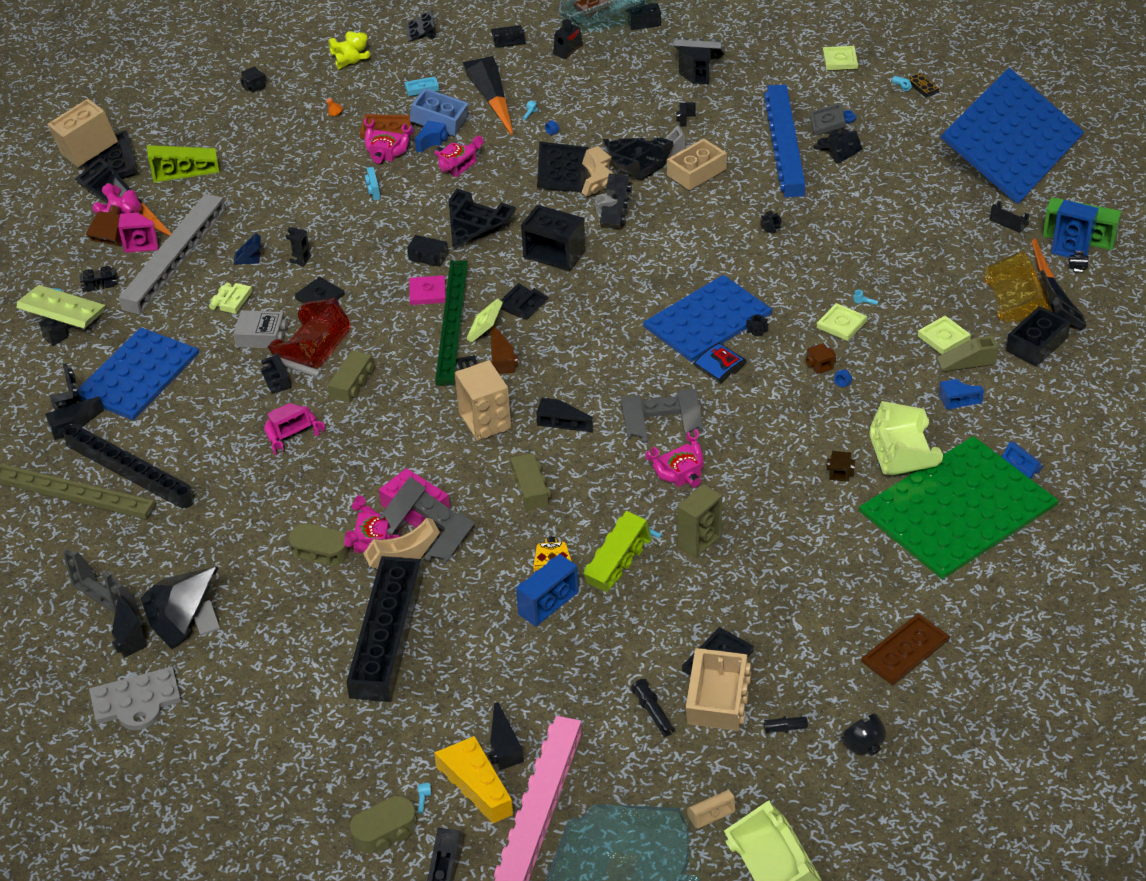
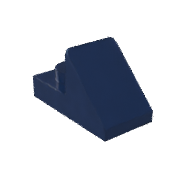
M255 233L235 252L234 265L259 264L260 235Z

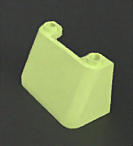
M881 402L870 427V438L884 474L893 476L936 467L942 462L943 453L940 448L933 447L930 451L923 434L924 429L929 424V418L924 409Z
M769 800L724 830L728 838L726 844L732 852L737 851L741 855L754 881H822L791 825Z

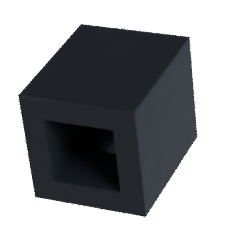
M46 318L39 322L43 338L52 346L68 338L64 322L51 318Z

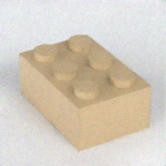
M704 138L667 159V176L688 190L697 187L727 169V153Z

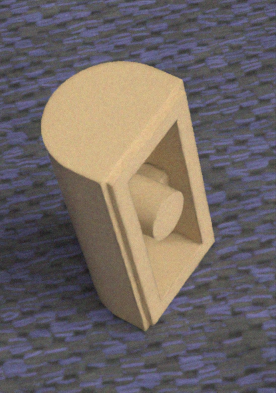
M726 790L688 807L687 813L695 828L698 829L734 813V795L729 790Z

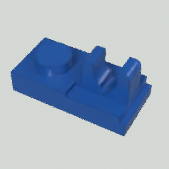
M1014 441L1009 442L1002 455L1003 459L1030 479H1032L1035 473H1039L1043 467L1038 459Z

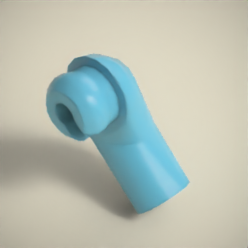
M899 76L893 77L892 83L900 85L903 91L911 89L912 85L909 79Z

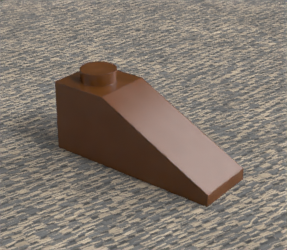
M493 325L491 327L492 365L498 374L515 373V366H518V355H514L511 344Z

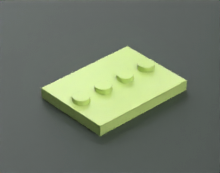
M38 285L17 301L16 308L77 327L86 328L104 312L105 305Z

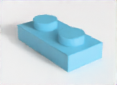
M436 77L404 82L408 96L418 95L424 88L439 91Z
M368 167V175H365L368 193L373 196V200L380 199L378 182L374 168Z

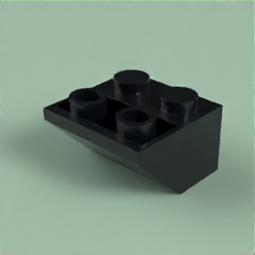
M679 46V74L692 84L709 85L711 76V48Z

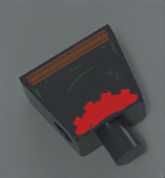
M569 19L563 20L562 27L555 32L553 55L567 59L583 46L580 27L573 25Z

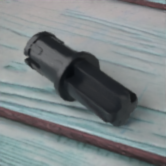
M783 716V718L764 720L765 734L773 732L788 733V730L806 729L808 727V720L805 716L794 718Z

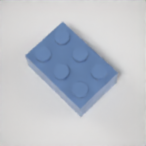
M424 88L411 105L410 121L423 126L428 120L446 124L448 134L455 136L467 119L469 103Z

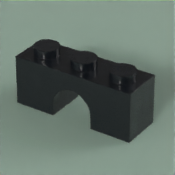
M609 173L606 192L607 195L615 196L618 201L613 206L602 207L601 227L621 230L622 225L626 224L627 215H624L625 209L629 208L630 199L627 197L628 192L631 193L633 186L629 176Z

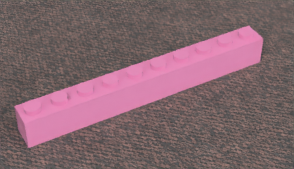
M556 716L554 723H550L547 733L548 739L542 743L541 758L538 757L536 759L535 774L529 778V790L524 792L522 797V809L516 813V825L510 829L508 836L509 844L507 847L504 846L501 855V865H497L495 869V881L530 880L582 735L581 720Z

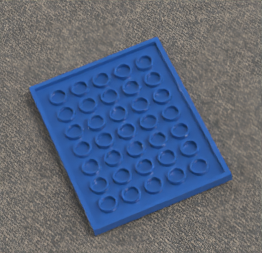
M1009 67L940 138L1018 204L1082 136L1084 131Z

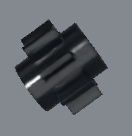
M768 211L765 215L761 216L760 225L764 232L769 230L770 233H774L776 229L781 228L782 220L778 213L773 214L772 211Z
M1075 251L1074 255L1069 256V268H1073V272H1083V269L1088 268L1089 256L1084 255V251Z
M755 314L751 316V320H746L747 333L751 332L753 336H763L764 331L768 332V319H764L762 315Z

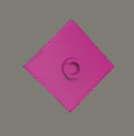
M445 275L409 278L410 305L445 303Z

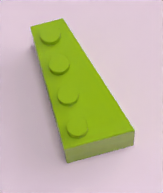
M147 145L153 183L219 172L215 148Z
M628 511L618 518L615 528L612 532L608 533L605 543L601 548L597 549L594 559L584 569V576L588 584L605 592L612 588L622 576V569H627L632 564L633 556L635 554L640 555L643 551L642 546L652 541L646 519Z

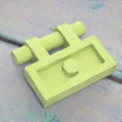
M227 282L219 288V293L213 296L209 307L215 310L219 306L221 311L236 314L252 293L251 286L235 283L232 287Z

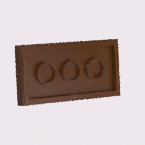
M918 613L861 658V662L893 686L950 640V636Z

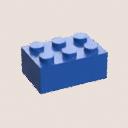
M558 554L555 558L550 559L541 569L535 571L527 580L521 582L516 588L518 615L537 627L579 593L577 565L561 554Z

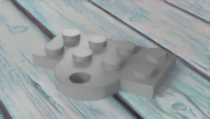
M173 667L89 688L96 723L101 724L118 719L123 727L130 730H141L151 726L160 716V707L181 702ZM139 716L146 717L141 722L135 721V719Z

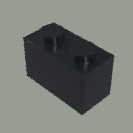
M658 3L628 7V24L630 29L637 30L661 26V10Z
M415 235L407 247L408 260L441 267L448 256L447 241Z

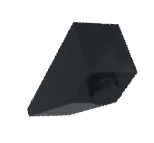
M98 396L46 413L45 416L53 438L57 440L64 438L62 430L66 425L76 424L83 427L104 410L101 398Z
M541 397L536 412L537 426L593 433L592 416L561 400Z
M497 702L494 703L490 739L491 751L488 754L493 765L496 764L499 771L524 762L523 749L500 704Z
M438 827L427 881L454 880L461 858L464 833L458 830Z

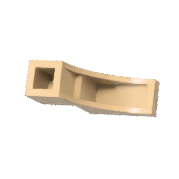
M599 146L586 150L582 162L591 175L590 178L586 179L582 190L585 196L606 189L609 173L613 174L608 169L611 157Z
M426 518L416 529L398 538L388 540L373 539L363 554L369 566L377 569L381 556L421 559L440 532L434 520Z

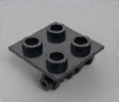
M432 10L423 13L420 17L410 20L406 24L408 42L424 34L430 39L436 36Z
M521 25L491 29L495 47L526 43L524 29L522 30Z
M104 266L97 271H93V269L84 270L80 274V283L84 282V284H81L82 291H95L93 281H95L96 289L99 290L97 280H100L101 287L104 289L102 279H104L105 288L117 285L116 278H112L115 276V267Z

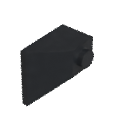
M121 595L117 600L112 628L114 641L111 643L115 652H120L125 658L147 646L139 619Z

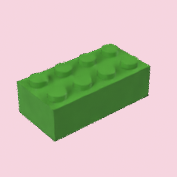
M1051 197L1046 211L1044 237L1054 238L1057 214L1063 199ZM1089 205L1099 208L1090 246L1113 250L1122 211Z

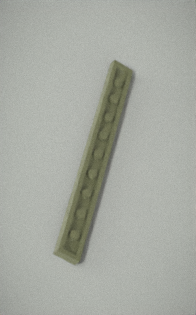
M0 464V484L142 519H147L155 507L154 500Z

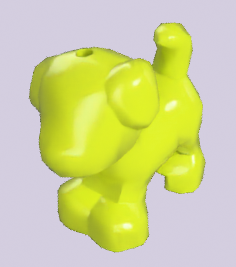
M348 31L345 34L346 41L337 42L335 38L328 39L331 55H335L337 59L335 64L338 70L370 57L369 51L359 53L366 48L367 34Z

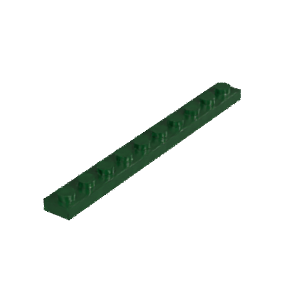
M450 261L435 378L436 385L455 384L468 261Z

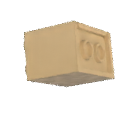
M86 99L47 124L61 154L76 167L85 164L88 160L118 142L105 111L89 99Z
M490 360L456 371L455 381L459 414L475 439L488 438L496 433L511 429L508 387Z
M695 648L686 702L687 724L739 731L740 724L745 723V704L748 703V684L750 685L752 675V672H750L751 663H748L747 654Z

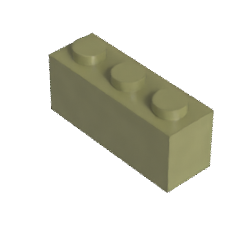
M351 350L328 384L329 398L350 403L353 397H357L359 388L366 383L367 376L374 370L372 355Z
M533 453L512 457L511 469L525 510L548 506V498H551L549 487H545L546 479L544 473H540V461L535 459Z

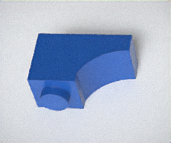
M428 120L415 138L416 151L422 153L431 146H441L448 138L446 124Z
M959 379L940 382L939 397L946 410L981 404L983 402L984 389L981 385H966L960 382Z

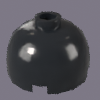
M877 714L868 715L870 720L866 722L860 719L843 733L845 737L840 738L844 745L856 755L870 754V756H873L882 749L880 745L885 740L886 730Z

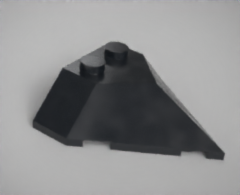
M655 137L652 141H646L645 138H622L613 141L603 139V143L615 166L638 179H643L663 167L674 144L672 140L662 137Z
M456 189L448 200L452 246L455 247L506 223L516 211V207L501 202L497 209L474 203L472 193Z
M218 567L163 578L140 598L150 627L171 649L176 648L188 636L191 630L188 626L192 617L197 616L210 588L208 586L212 575H216Z

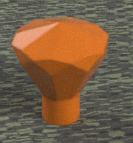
M332 98L326 100L330 116H336L342 111V106L333 102Z

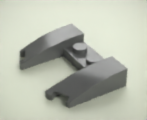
M696 389L677 391V396L657 399L641 400L640 395L621 397V407L628 440L631 439L632 435L642 437V443H648L645 417L680 414L685 438L688 431L690 433V431L696 428L701 432L703 431Z
M409 477L379 519L383 520L386 518L391 528L386 531L389 536L393 534L411 509L425 518L433 519L436 526L443 530V533L423 560L430 562L431 556L442 558V564L445 565L472 529L475 522L459 511L456 514L425 492L426 487L412 477Z
M69 550L62 552L72 586L114 613L118 597L122 595L135 615L139 613L133 596L107 570L103 573L106 589L99 581H96L89 564L79 552H70Z

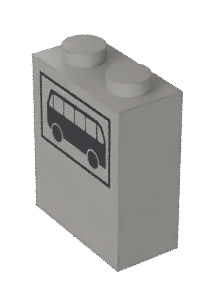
M241 310L233 334L236 347L278 349L280 342L284 340L283 331L287 330V319H284L283 312Z

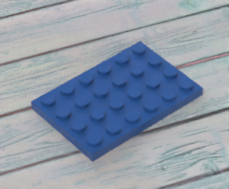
M722 275L645 320L643 327L692 363L710 347L719 342L723 344L746 330V320H751V316L759 314L766 318L772 314V308L725 275Z
M140 327L77 389L79 398L82 401H86L100 396L103 409L134 421L200 353L199 349Z

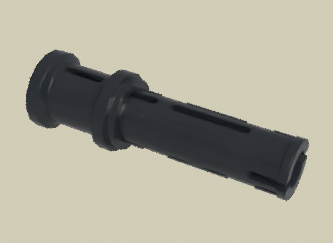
M640 679L634 682L631 686V692L637 695L640 706L647 709L663 737L672 735L670 730L674 733L675 728L659 706L657 695L650 690L648 681Z

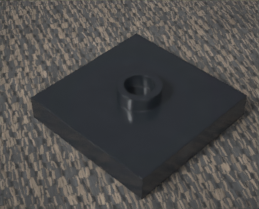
M318 277L294 295L296 300L321 313L342 298L345 292L322 277Z

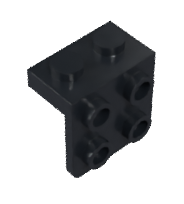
M848 129L838 132V130L829 133V137L821 138L813 145L814 149L830 148L835 163H840L863 149L857 132L849 131Z
M67 363L63 364L68 392L50 395L54 410L76 404L77 401H80L76 385H73L76 383L72 367L68 368Z

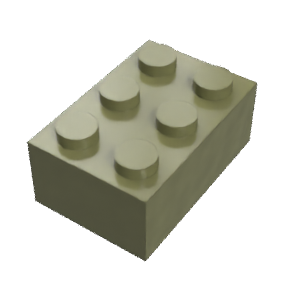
M704 484L694 490L687 499L681 501L677 506L678 548L694 558H698L722 536V495Z

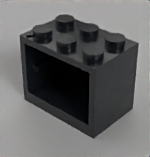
M536 205L521 224L524 258L570 271L585 252L583 217Z

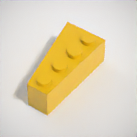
M475 736L434 752L436 768L448 777V780L453 785L455 784L462 791V794L469 798L492 823L513 815L512 799Z

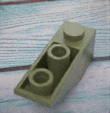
M993 335L976 337L938 356L937 361L941 371L993 365L997 361L998 346Z

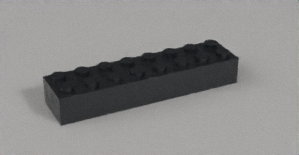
M381 556L346 682L349 699L391 702L423 579L421 559Z

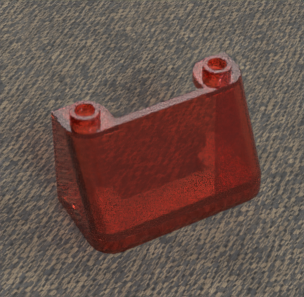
M336 298L303 303L298 310V318L302 326L288 342H283L280 339L273 340L268 345L272 355L275 356L274 354L278 353L280 358L311 368L320 367L350 330V321Z

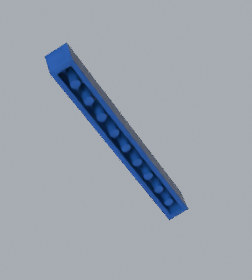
M767 85V92H764V102H766L769 130L771 131V141H773L780 192L784 193V197L805 196V180L787 85Z

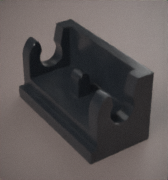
M998 201L997 205L993 204L991 206L990 221L1021 233L1029 225V214L1025 213L1024 216L1015 215L1002 209V202Z
M289 227L287 229L289 235L286 234L285 237L291 241L292 256L297 257V260H289L293 264L304 267L311 257L307 230Z
M278 353L261 361L262 365L270 363L269 366L261 368V373L271 394L291 389L289 375Z

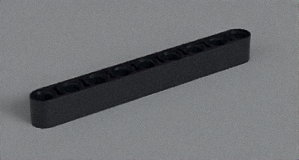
M69 424L63 428L62 432L68 448L179 508H188L194 503L191 487L187 483L76 424Z

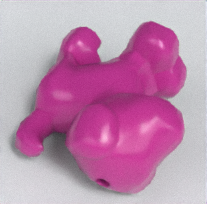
M107 183L102 188L103 194L108 198V205L96 202L92 207V211L97 214L99 211L108 212L111 205H116L121 208L119 215L121 213H139L142 209L136 192L128 190L120 197L121 189L117 185Z

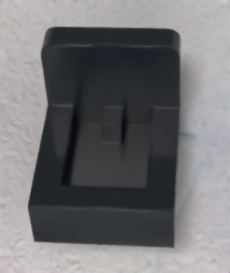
M695 102L679 103V111H676V121H680V127H686V117H696Z

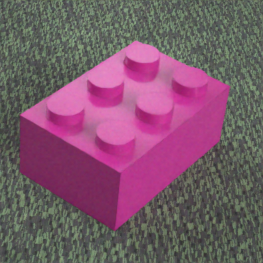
M407 468L379 489L381 505L387 508L407 479L412 477L426 487L425 492L450 509L449 495ZM411 509L403 520L417 528L426 518Z

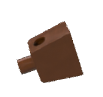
M111 205L108 212H97L86 235L92 241L121 247L122 240L118 227L121 208Z

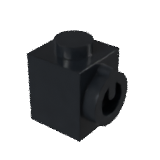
M255 66L241 72L240 82L244 90H250L253 93L266 87L265 74L260 72Z

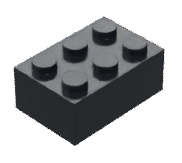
M1038 306L1008 334L1006 351L1038 366L1068 338L1071 321Z

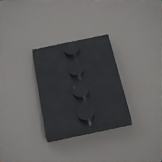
M124 130L116 133L115 136L118 142L88 160L84 164L85 170L97 159L101 158L121 178L137 173L127 131Z
M539 141L537 188L582 192L585 181L588 179V169L582 162L589 147Z

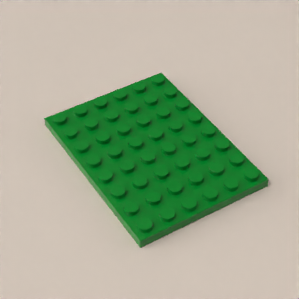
M972 436L943 454L942 462L938 466L915 471L860 505L859 512L943 580L1057 506L1059 500L976 437Z

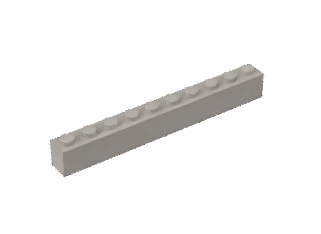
M204 194L134 280L130 282L124 292L120 294L119 302L122 310L141 314L223 214L225 211L223 197Z

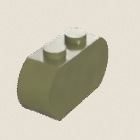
M303 523L293 528L289 534L291 552L297 559L334 567L342 564L349 555V549L344 544L345 533L342 531Z
M393 796L355 815L350 822L354 846L359 851L367 854L383 851L389 845L407 839L409 835L414 833L417 826L414 805L410 800L401 796Z

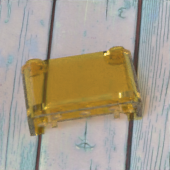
M1025 250L984 268L987 274L984 276L988 286L992 285L1000 305V310L997 311V314L1001 321L1005 320L1006 323L1023 321L1038 306L1051 311L1039 278Z

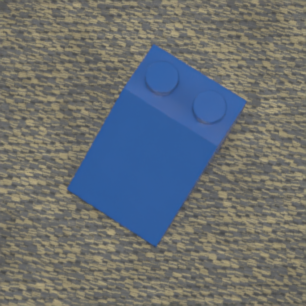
M1063 200L1057 214L1051 253L1068 258L1070 255H1074L1075 251H1084V255H1088L1099 208Z

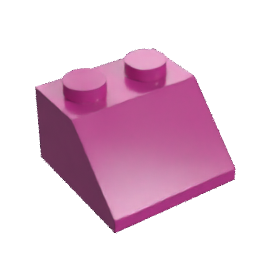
M139 213L120 214L118 227L124 253L159 250L154 223Z

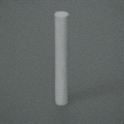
M280 358L284 367L318 378L322 373L320 370Z

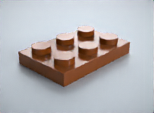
M365 114L360 130V139H365L367 128L364 121L366 118L368 125L372 123V119L374 120L376 126L372 129L373 132L374 130L404 134L402 130L403 124H406L409 129L413 122L410 121V115Z

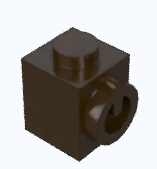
M832 451L831 459L827 458L826 470H830L829 480L849 482V476L854 477L855 459H851V452Z

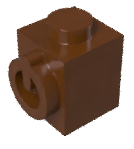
M824 343L807 348L806 364L808 367H812L817 375L834 369L836 355L832 348H827Z

